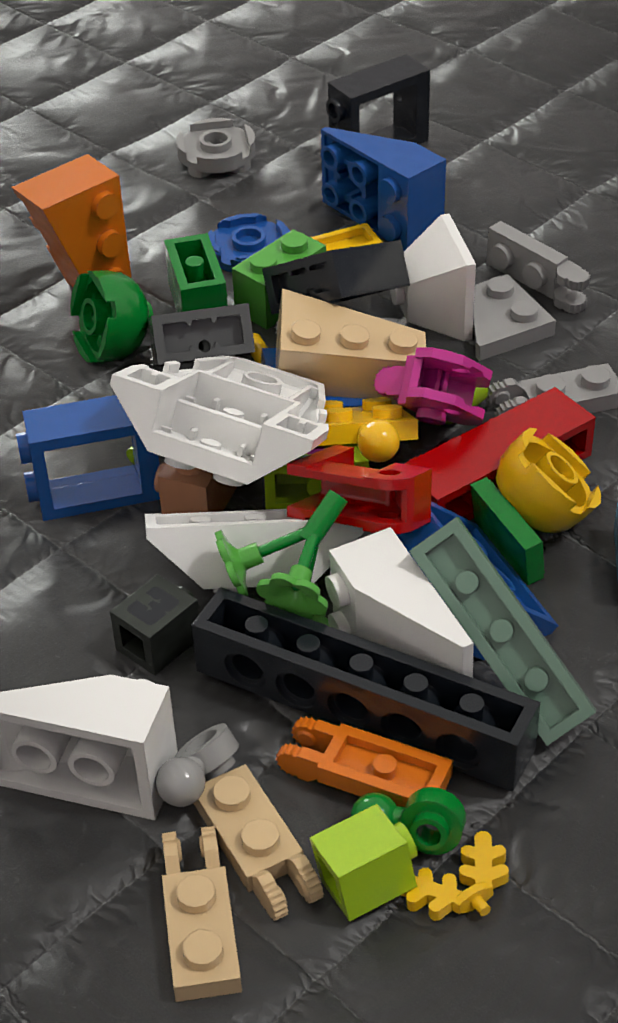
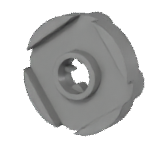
M209 118L199 120L190 124V132L183 136L181 130L176 137L177 157L183 165L188 167V173L192 177L202 178L211 173L228 171L244 173L251 168V159L256 154V141L253 129L244 124V130L234 127L233 119Z

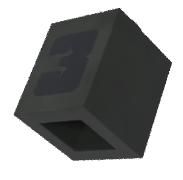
M155 575L110 611L116 650L154 676L157 675L194 644L192 623L199 615L198 600L185 587L176 586L162 576Z

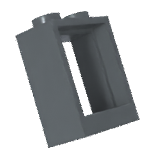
M249 303L154 315L148 318L154 365H162L168 361L184 362L197 358L255 352ZM200 342L203 344L202 351L198 348Z

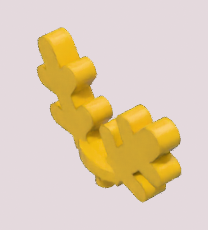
M486 831L477 832L474 836V847L464 845L461 848V862L464 865L459 867V881L469 887L463 891L458 890L456 876L451 873L443 875L442 884L433 882L431 869L421 868L418 871V877L415 876L417 887L401 895L406 897L407 909L415 912L429 904V917L434 921L441 920L452 911L460 915L461 913L476 910L482 917L486 916L491 911L487 901L493 896V889L509 881V868L504 865L506 862V848L502 845L492 847L491 834Z

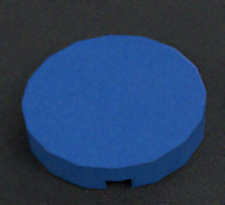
M250 213L238 214L223 219L217 223L218 229L215 231L210 230L208 235L220 268L232 272L234 266L290 232V230L278 219H276L275 224L267 221L265 215Z

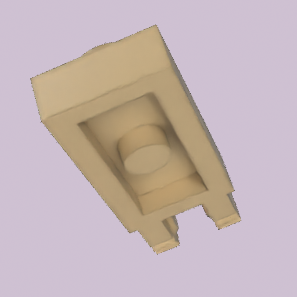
M246 764L205 782L203 794L193 804L208 827L215 826L219 846L247 891L253 890L273 921L288 915L289 912L286 897L275 881L286 874L289 875L299 893L309 904L323 898V888L318 874L312 868L302 848Z
M215 826L201 828V835L199 837L201 857L205 859L206 869L181 872L182 850L176 831L162 833L166 875H162L175 1001L181 1002L241 993V977L225 866L220 867Z

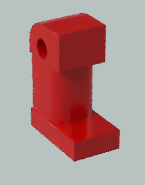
M333 445L287 464L288 475L321 480V492L287 506V517L302 520L309 519L330 489L348 501L334 523L363 528V531L371 533L391 527L395 534H402L414 531L431 522L432 468L402 463H393L382 469L354 465V447Z

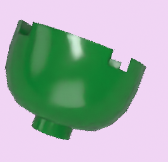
M95 270L80 274L72 290L70 305L71 316H79L81 331H72L79 354L86 362H113L128 357L139 349L146 337L148 318L153 316L151 304L146 300L139 285L123 273Z

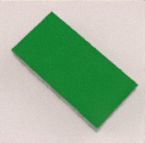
M485 477L470 484L474 521L527 586L543 579L545 574L543 541L491 480Z

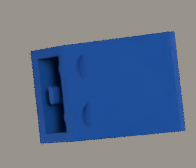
M329 127L321 129V192L324 203L359 224L368 223L377 235L388 242L401 240L403 251L440 215L444 214L445 158L414 142Z

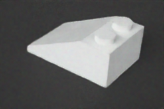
M391 527L329 550L331 575L325 577V585L333 603V613L328 615L330 627L473 678L474 643Z
M105 675L0 692V786L146 819H156L164 801L157 791L156 777L161 766L168 760L176 758L178 752L169 686L155 684L145 679L135 680L116 675Z

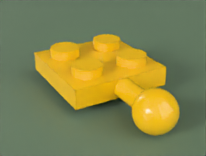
M374 397L362 399V406L343 407V401L326 400L324 409L327 410V418L325 423L329 424L327 439L318 446L358 443V448L366 459L372 462H385L397 453L400 441L418 440V419L403 410L401 405H392L391 398Z

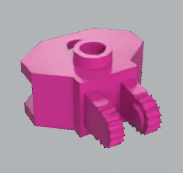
M416 347L415 355H407L405 366H387V368L383 367L382 370H379L374 379L375 384L373 386H375V391L378 394L388 398L392 397L396 400L397 404L416 412L415 418L420 422L432 425H445V422L449 421L461 425L479 426L483 422L485 409L479 406H472L475 387L488 388L493 371L465 355L433 347Z

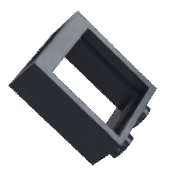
M405 54L328 82L326 110L329 117V128L360 133L359 105L393 93V124L371 132L369 135L417 144L429 141L430 69Z
M401 240L330 250L262 269L272 315L279 313L282 288L333 304L410 286Z

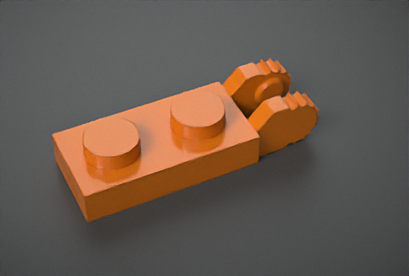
M307 716L297 719L291 732L293 734L292 738H295L296 743L301 744V747L297 744L293 745L290 743L287 745L285 743L280 748L275 759L278 762L277 765L281 767L280 769L284 770L286 774H291L292 777L297 776L298 779L307 782L317 779L319 783L360 797L372 792L382 793L390 797L397 806L405 807L408 798L414 792L422 788L435 787L445 790L453 771V760L343 723L337 726L319 719L314 720L313 717L308 718Z

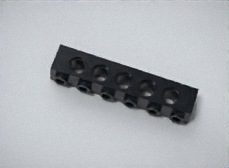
M222 587L218 589L192 623L195 661L198 672L339 726L343 723L453 760L454 770L511 792L516 788L536 750L541 702Z

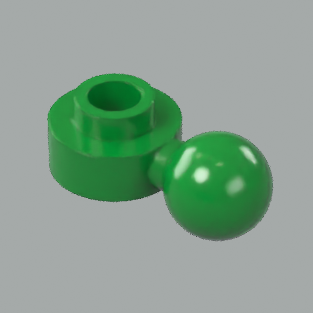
M435 787L417 790L408 798L405 807L397 806L385 794L372 792L361 796L351 809L350 817L378 804L393 825L398 822H402L405 825L418 851L431 855L445 854L453 850L459 844L466 824V812L461 801L452 793ZM424 824L432 825L436 827L438 830L430 829L426 827Z

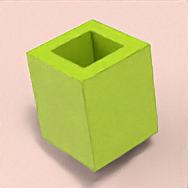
M378 804L309 837L321 882L349 922L417 887L411 859L418 856L414 840L402 822L393 825Z

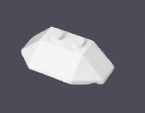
M287 509L144 514L146 539L203 589H213L214 593L220 587L238 593L230 580L225 563L217 548L215 532L222 530L227 540L235 548L240 549L254 542L260 546L303 528L309 520L287 517ZM338 523L332 525L319 544L311 579L312 583H315L330 568L329 550L357 540L365 532L363 528ZM306 540L263 557L264 563L247 569V587H257L260 580L270 579L274 573L288 574L291 566L298 564Z

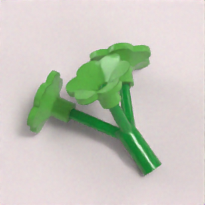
M329 489L303 528L260 546L254 542L237 549L227 540L222 530L215 532L217 548L237 592L248 596L246 585L247 569L264 563L263 557L306 540L298 564L292 565L288 574L274 573L270 579L260 580L257 584L256 592L266 599V604L329 626L328 618L325 617L329 606L328 601L320 595V588L312 583L311 579L319 544L348 501Z

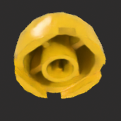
M529 428L501 456L496 474L497 488L533 530L547 533L566 531L586 518L601 504V491L599 486L590 491L584 479L591 472L571 448L550 433L543 439H539L533 436L537 429Z

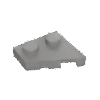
M508 274L475 284L473 335H475V356L479 361L555 335L556 320Z

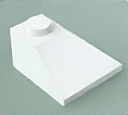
M443 214L403 252L410 286L390 290L393 304L400 305L407 322L461 341L472 340L476 263L450 214Z

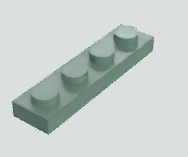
M459 517L454 518L409 550V553L508 691L541 702L538 735L546 746L596 713L594 705Z

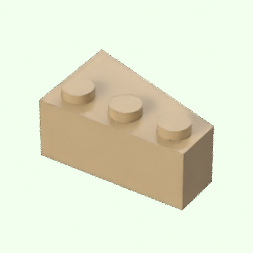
M282 288L276 336L275 368L323 383L325 396L363 399L384 397L375 391V386H373L375 384L374 379L379 370H382L383 367L387 368V366H405L407 355H415L416 347H426L424 331ZM389 397L391 398L392 405H399L397 404L396 400H394L392 397Z

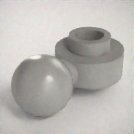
M225 723L214 725L193 737L177 752L176 758L168 760L161 766L156 777V787L160 797L166 803L176 807H185L193 804L203 794L205 781L224 774L234 765L235 759L232 755L239 748V743Z

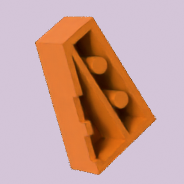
M86 154L12 187L16 196L23 201L29 211L31 222L41 232L48 244L46 246L69 285L74 287L76 279L80 274L95 270L120 272L132 278L120 179L117 173L89 154Z

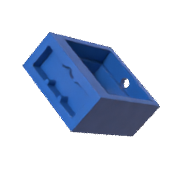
M116 395L22 411L26 432L16 434L21 464L32 463L34 471L24 472V479L29 503L40 502L43 521L160 500L159 493L154 488L155 474L160 465L159 456L147 451ZM131 436L135 465L52 480L48 479L44 451Z

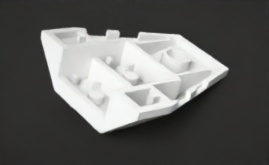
M236 355L197 358L194 361L193 368L179 370L181 363L168 361L164 363L163 372L151 369L145 364L132 365L112 374L110 386L148 452L165 457L164 462L175 468L191 470L196 467L213 473V478L225 485H248L312 451L327 439L329 424L325 423L327 410L324 409L326 397L323 383Z

